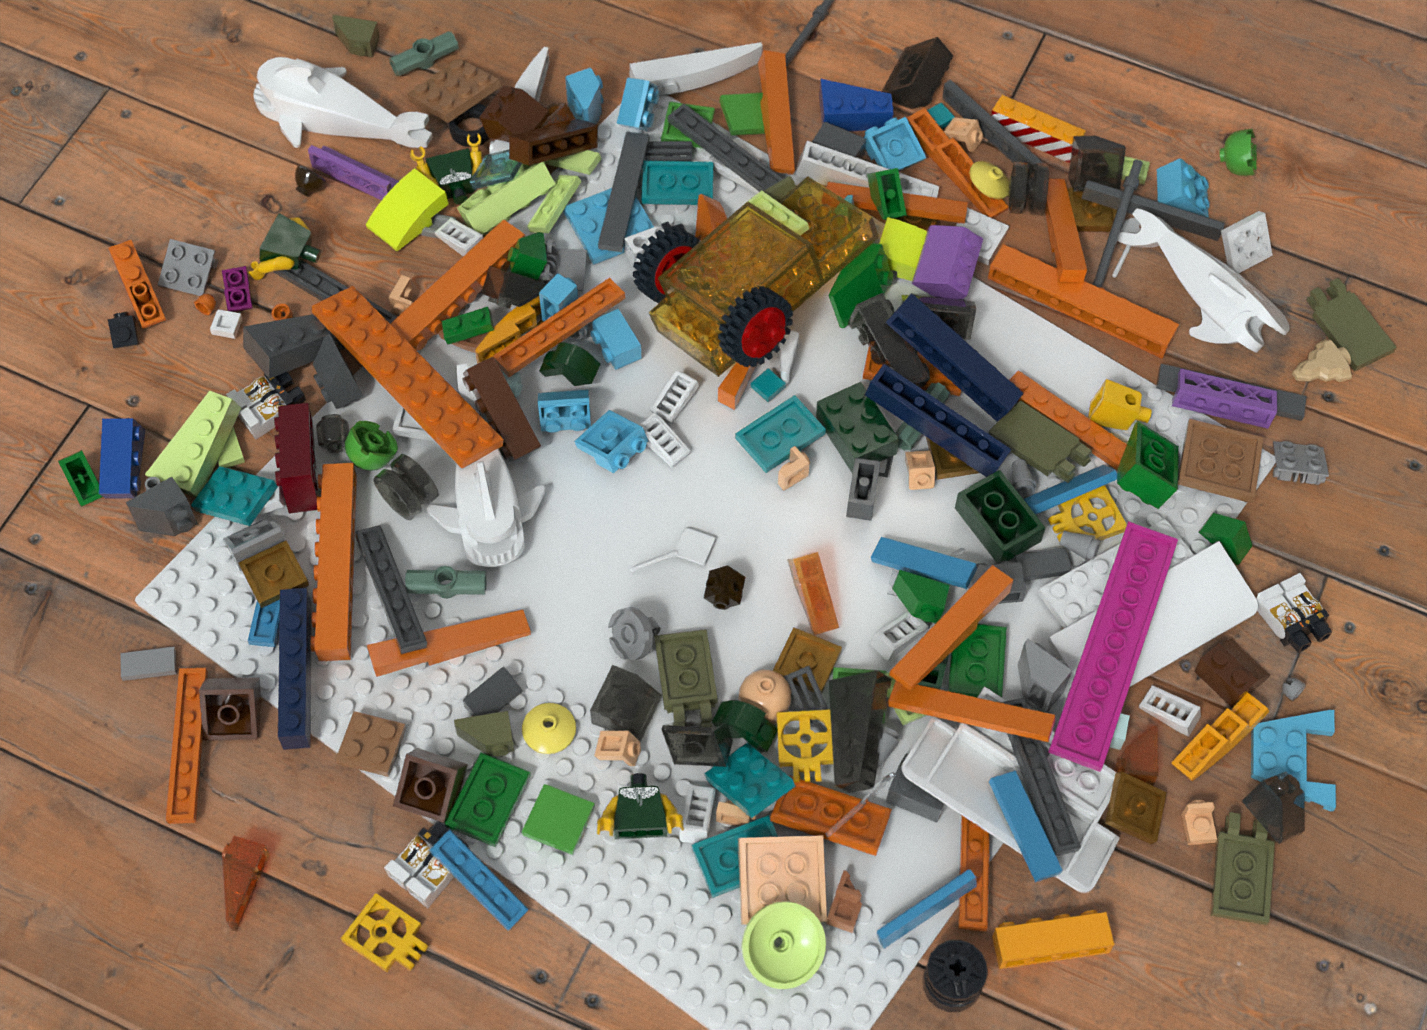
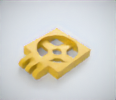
M1105 485L1059 504L1058 508L1061 513L1053 515L1048 519L1050 525L1056 524L1052 529L1055 534L1060 533L1057 535L1059 542L1063 531L1094 535L1095 539L1101 541L1124 533L1127 525ZM1100 498L1104 500L1106 507L1101 509L1093 508L1089 500ZM1079 504L1083 514L1072 518L1071 508L1073 505ZM1088 514H1096L1097 520H1089ZM1112 516L1115 522L1106 531L1101 523L1102 519ZM1086 525L1092 528L1095 534L1085 532L1080 527Z
M831 709L778 712L779 767H793L794 783H799L800 781L799 772H804L805 782H810V772L815 771L816 782L821 781V765L834 764ZM810 720H820L826 726L827 732L814 733L810 729ZM790 721H799V731L796 734L783 733L785 726ZM807 734L811 737V740L808 743H802L800 737ZM815 744H827L820 754L812 757V748ZM796 745L801 750V758L791 755L784 746Z
M377 893L374 894L341 937L343 943L386 972L389 971L396 961L407 969L412 970L415 965L406 958L410 956L414 960L419 961L422 956L414 950L415 946L423 952L428 948L424 942L415 937L422 927L421 923ZM376 911H389L383 920L375 921L368 916ZM399 918H402L406 925V934L403 938L393 933L392 930L393 925ZM360 925L370 933V937L363 946L358 943L357 938ZM379 927H384L387 933L383 937H378L376 930ZM386 942L395 948L387 956L378 957L373 954L380 943Z

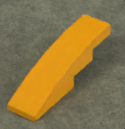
M539 292L524 300L505 315L494 326V330L486 335L475 349L477 364L494 356L519 339L521 334L537 326L536 316L541 314Z
M1247 692L1231 710L1227 708L1211 726L1207 724L1171 764L1191 781H1194L1250 733L1269 713V709Z

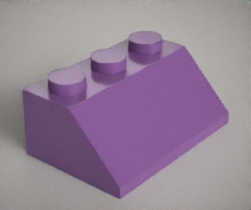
M931 225L927 231L912 284L952 307L968 294L983 238L965 227Z

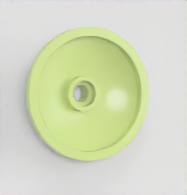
M775 902L760 909L748 922L742 938V955L749 972L761 983L776 989H790L808 981L821 966L826 950L825 933L819 919L809 909L794 902ZM778 937H781V939H782L781 945L778 946V947H775V944H774L775 940H776Z

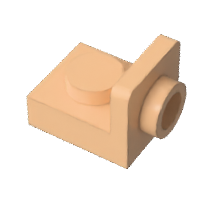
M954 117L944 131L949 139L954 137L956 141L965 142L970 152H974L983 139V133L978 120Z
M401 275L389 296L391 311L397 315H400L413 303L411 299L414 290L412 289L409 277Z
M796 446L790 449V462L783 465L778 474V485L783 491L809 475L810 460Z
M931 451L905 452V462L909 474V489L934 488L935 466Z
M600 731L594 756L599 760H623L627 765L635 766L637 757L641 752V743L629 731Z
M1194 800L1186 805L1182 812V819L1188 845L1216 842L1217 835L1212 812L1215 809L1214 802L1205 803L1204 800Z
M726 801L725 803L718 802L716 822L739 827L750 823V819L756 820V816L750 818L731 801Z

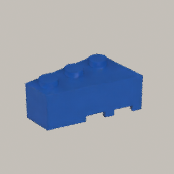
M820 79L819 100L822 125L824 122H827L846 131H867L874 126H877L879 129L885 126L884 123L893 118L891 94Z
M133 418L102 419L99 494L106 499L134 498L137 496V491H140L141 480L139 475L146 429Z

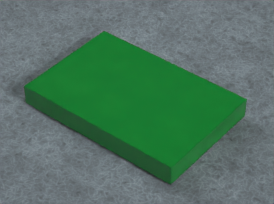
M978 624L977 629L951 652L949 692L977 698L983 688L986 687L1002 698L1007 627Z
M480 752L445 822V826L496 847L531 776L530 772Z

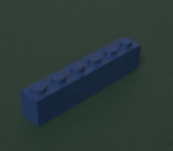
M912 293L885 322L996 422L1003 418L1023 395V392L1014 383L1008 380L996 367L990 364L977 350L971 347L958 333L952 330Z
M883 364L867 388L865 396L985 477L997 472L1012 450L885 364Z
M307 588L280 590L278 739L283 750L311 748L312 602Z

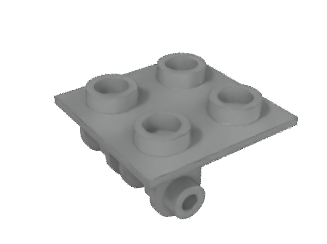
M170 239L158 286L201 296L204 294L210 270L212 268L215 269L218 265V260L214 259L215 250Z
M547 240L545 243L547 263L539 279L535 281V289H543L559 273L565 278L572 279L577 285V290L583 291L587 250L558 249L555 241Z
M1273 441L1277 466L1273 469V477L1284 481H1290L1292 477V481L1296 482L1300 473V483L1305 482L1315 485L1325 483L1329 473L1323 447L1314 444L1301 445L1289 441Z

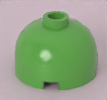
M1253 129L1235 131L1226 139L1224 148H1220V161L1225 162L1227 169L1235 175H1256L1254 170H1257L1256 145L1251 143V138H1255Z
M358 421L347 435L345 441L346 454L351 462L360 469L368 471L382 469L392 461L398 450L397 441L388 430L386 433L379 430L380 425L377 423Z

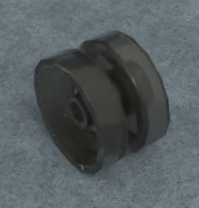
M1014 161L1008 188L1009 213L1022 214L1028 200V211L1030 214L1043 216L1048 193V163H1035L1029 177L1027 162Z
M401 454L391 463V470L383 469L374 477L373 481L387 504L401 517L411 521L422 511L421 504L430 505L439 496V493L427 472L412 458Z

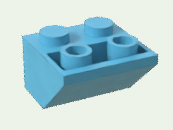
M627 77L616 124L648 132V127H652L654 122L653 106L659 101L660 91L657 90L658 86L647 80Z
M1181 158L1157 169L1158 202L1209 218L1208 208L1210 204L1207 195L1209 185L1204 176L1197 173L1191 165H1188Z
M589 390L538 393L541 432L555 433L560 430L581 431L591 427Z

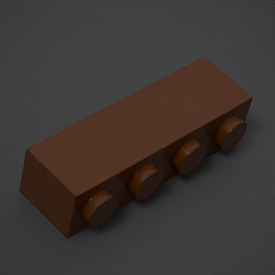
M581 119L509 136V159L526 165H533L598 148V125Z
M492 356L466 369L463 373V383L469 392L472 391L477 399L474 402L479 413L485 414L488 424L504 439L503 446L499 448L504 459L508 458L511 463L541 447L495 358Z

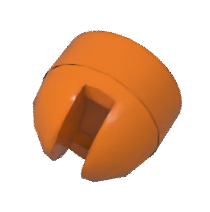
M202 294L196 299L194 305L201 313L210 315L216 307V301L211 294Z
M281 303L272 309L271 315L275 321L293 318L292 310L287 304Z

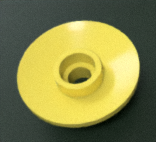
M985 161L975 162L971 166L969 171L970 178L979 191L994 199H1004L1009 195L1011 191L1010 181L997 166Z
M544 703L534 707L527 713L522 723V735L526 744L534 751L542 754H555L566 749L576 734V723L571 712L567 708L555 703ZM552 722L553 726L550 728L544 727V723Z

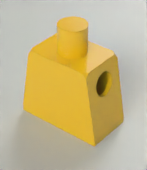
M1106 379L1090 402L1088 418L1099 426L1128 430L1135 420L1148 423L1152 409L1140 406L1142 394L1139 391Z

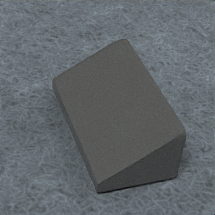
M502 667L463 699L464 707L473 717L498 713L520 695L523 690L508 670Z

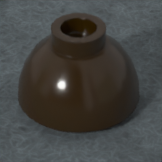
M297 166L295 171L296 191L308 197L310 193L318 192L326 185V180L303 166Z

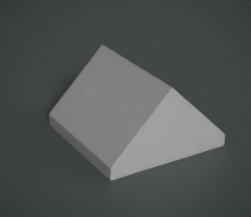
M271 516L223 538L240 571L242 570L238 564L239 562L285 541L280 527Z

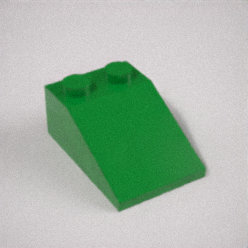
M855 241L828 295L840 328L847 327L884 296L888 286L892 284L893 273L890 270L888 257L885 255L882 244Z
M1137 421L1134 424L1117 469V484L1124 491L1131 492L1139 497L1145 504L1159 509L1178 490L1179 446Z

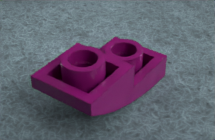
M246 266L222 270L227 310L236 312L253 309Z

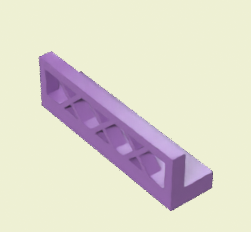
M311 145L308 149L313 168L381 201L399 182L326 146L319 149Z
M1180 368L1178 388L1172 398V406L1268 429L1277 413V391ZM1185 379L1193 380L1197 385L1186 384ZM1210 385L1217 386L1221 391L1213 390ZM1233 391L1242 392L1245 397L1238 396ZM1258 396L1269 398V403L1262 402Z

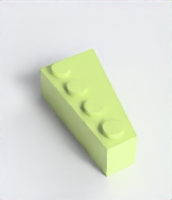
M510 162L505 166L506 172L503 175L491 178L485 190H477L457 207L466 225L474 231L486 235L503 219L509 220L513 213L529 206L536 197L548 193L550 188L555 185V182L544 162L533 165Z
M209 391L145 475L149 478L157 477L160 482L173 477L184 494L196 498L209 481L241 407L233 399Z

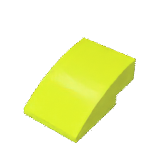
M414 168L386 194L370 216L366 227L394 250L399 251L421 234L425 227H430L433 224L431 218L449 205L446 192Z
M887 217L879 244H882L885 255L888 257L890 270L897 272V278L913 281L927 231L906 222Z

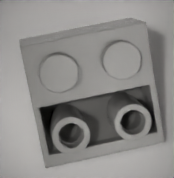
M1029 639L1025 641L1018 662L1023 698L1040 712L1047 713L1064 693L1072 670L1066 662L1050 655L1041 644L1034 643Z

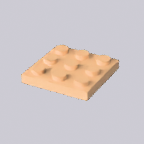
M823 836L738 838L741 925L748 924L754 914L763 907L782 901L800 904L814 913L820 922H827Z

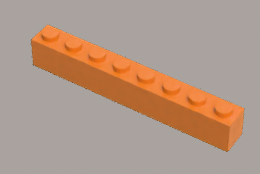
M503 219L402 312L391 325L416 351L423 349L427 341L443 329V320L458 316L461 309L468 303H472L477 294L484 288L489 287L500 273L508 269L510 261L507 260L511 247H515L518 239L525 237V234Z
M1004 244L990 265L988 279L1161 359L1165 356L1179 327V324L1169 318L1162 317L1147 308L1140 307L1123 297H1118L1088 282H1059L1057 267H1052L1041 262L1038 258L1028 256L1016 248H1011Z
M354 463L323 464L322 474H318V488L321 489V496H317V511L320 512V519H316V533L320 535L319 542H315V556L319 558L318 565H314L315 581L318 580L317 588H313V603L317 605L316 612H312V627L315 628V636H311V651L316 653L318 661L351 660L357 474Z

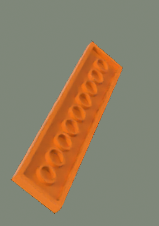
M353 286L312 305V313L462 469L503 446L504 439Z

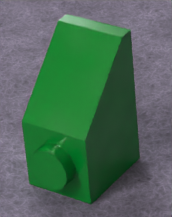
M898 168L867 174L870 195L882 219L886 220L887 217L905 216L906 209Z
M538 232L520 238L515 247L510 248L507 260L510 261L511 272L536 280L539 279L547 263L544 233Z
M899 569L892 589L912 617L936 624L945 609L950 585Z

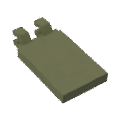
M1339 278L1330 281V287L1326 289V292L1331 297L1329 301H1327L1326 295L1319 287L1310 291L1311 296L1307 297L1306 300L1314 310L1313 319L1337 348L1344 347L1348 350L1351 357L1350 367L1354 372L1394 353L1397 348L1358 297L1354 293L1346 291V286Z
M1021 400L988 431L989 435L1012 449L1011 453L1025 460L1029 465L1047 477L1054 473L1067 483L1075 477L1073 471L1076 469V466L1066 460L1068 457L1083 467L1091 461L1089 455L1092 450L1083 445L1078 437Z
M707 629L654 636L664 710H667V713H673L675 731L686 730L684 711L700 710L702 728L713 727L711 725L713 720L711 708H716L715 704H718Z
M1229 812L1228 816L1225 817L1224 831H1220L1217 834L1210 916L1267 925L1270 919L1275 841L1267 839L1268 818L1256 817V820L1253 821L1252 836L1239 834L1241 814Z

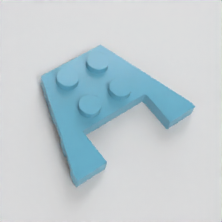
M1334 710L1258 723L1251 731V778L1283 792L1287 790L1300 796V799L1306 802H1315L1324 806L1323 809L1333 812L1336 808V785L1307 781L1306 733L1333 736L1335 733Z

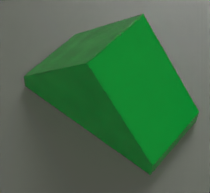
M82 450L58 460L81 507L103 497L99 494V483Z
M1212 513L1198 532L1211 544L1219 541L1232 562L1236 565L1241 563L1252 547L1246 523L1238 519Z

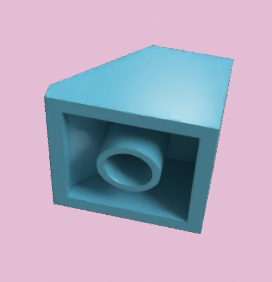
M591 68L565 76L567 105L574 119L597 124L602 114L601 104L604 103L600 91L603 88L600 76H595Z

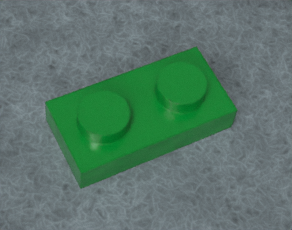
M488 306L442 321L444 339L447 345L494 330L492 314Z

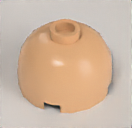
M762 669L752 672L744 679L739 688L738 701L746 702L761 709L766 713L764 718L773 724L777 723L778 712L789 711L792 693L788 681L781 674L773 670Z

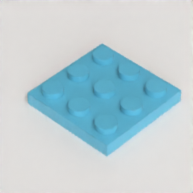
M612 188L569 204L563 210L582 246L587 250L593 265L624 253V246L622 252L598 249V242ZM635 197L626 237L654 227L637 197Z

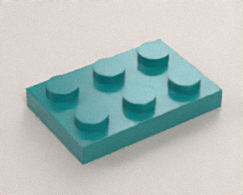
M644 161L642 204L698 205V195L700 194L713 199V162Z
M794 395L735 433V439L762 470L767 473L790 458V449L796 446L801 451L824 436L826 429Z
M219 466L191 506L196 512L251 526L278 486L274 480Z
M748 743L738 748L704 773L707 782L750 818L755 817L795 787L794 781L790 776Z
M769 815L691 845L712 898L740 888L738 838L778 837Z

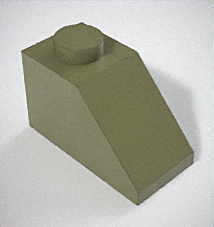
M333 15L332 20L335 33L350 54L373 57L380 38L377 22Z
M508 711L454 720L457 736L484 754L500 757L514 751Z

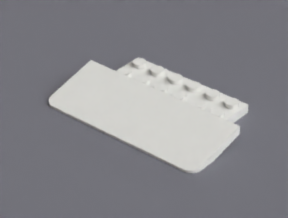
M1166 519L1161 520L1148 529L1176 538L1178 542L1129 687L1252 617L1258 609L1256 597L1219 541L1194 555ZM1120 544L1038 590V595L1064 628L1050 636L1048 643L1057 657L1066 662L1072 670L1070 675L1072 681Z
M986 687L983 688L977 697L999 703L1006 701ZM932 717L902 763L901 770L903 775L1022 854L989 784V780L993 777L1016 771L1036 813L1007 733L961 723L958 729L955 730L937 717ZM1052 731L1049 742L1041 741L1081 845V849L1077 852L1056 856L1063 871L1055 877L1076 891L1087 893L1094 888L1120 837L1098 823L1110 802L1113 782L1117 772L1104 764L1099 772L1048 753L1055 733Z

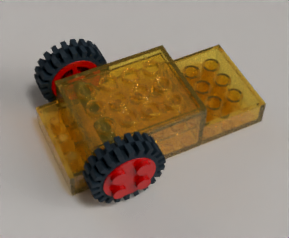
M806 177L778 201L808 223L809 230L801 236L747 201L702 241L677 226H673L672 229L665 227L664 232L661 230L657 231V238L651 235L648 238L649 246L644 243L641 247L645 250L644 253L638 252L636 256L640 262H634L633 265L636 269L633 272V277L636 278L634 284L638 286L637 289L658 303L648 312L656 331L719 377L735 362L744 367H749V365L756 367L757 363L760 365L764 364L765 358L770 360L773 357L772 351L779 352V343L785 344L786 339L784 336L785 334H790L791 329L787 326L793 324V320L790 318L793 316V312L879 238L872 216L810 177Z

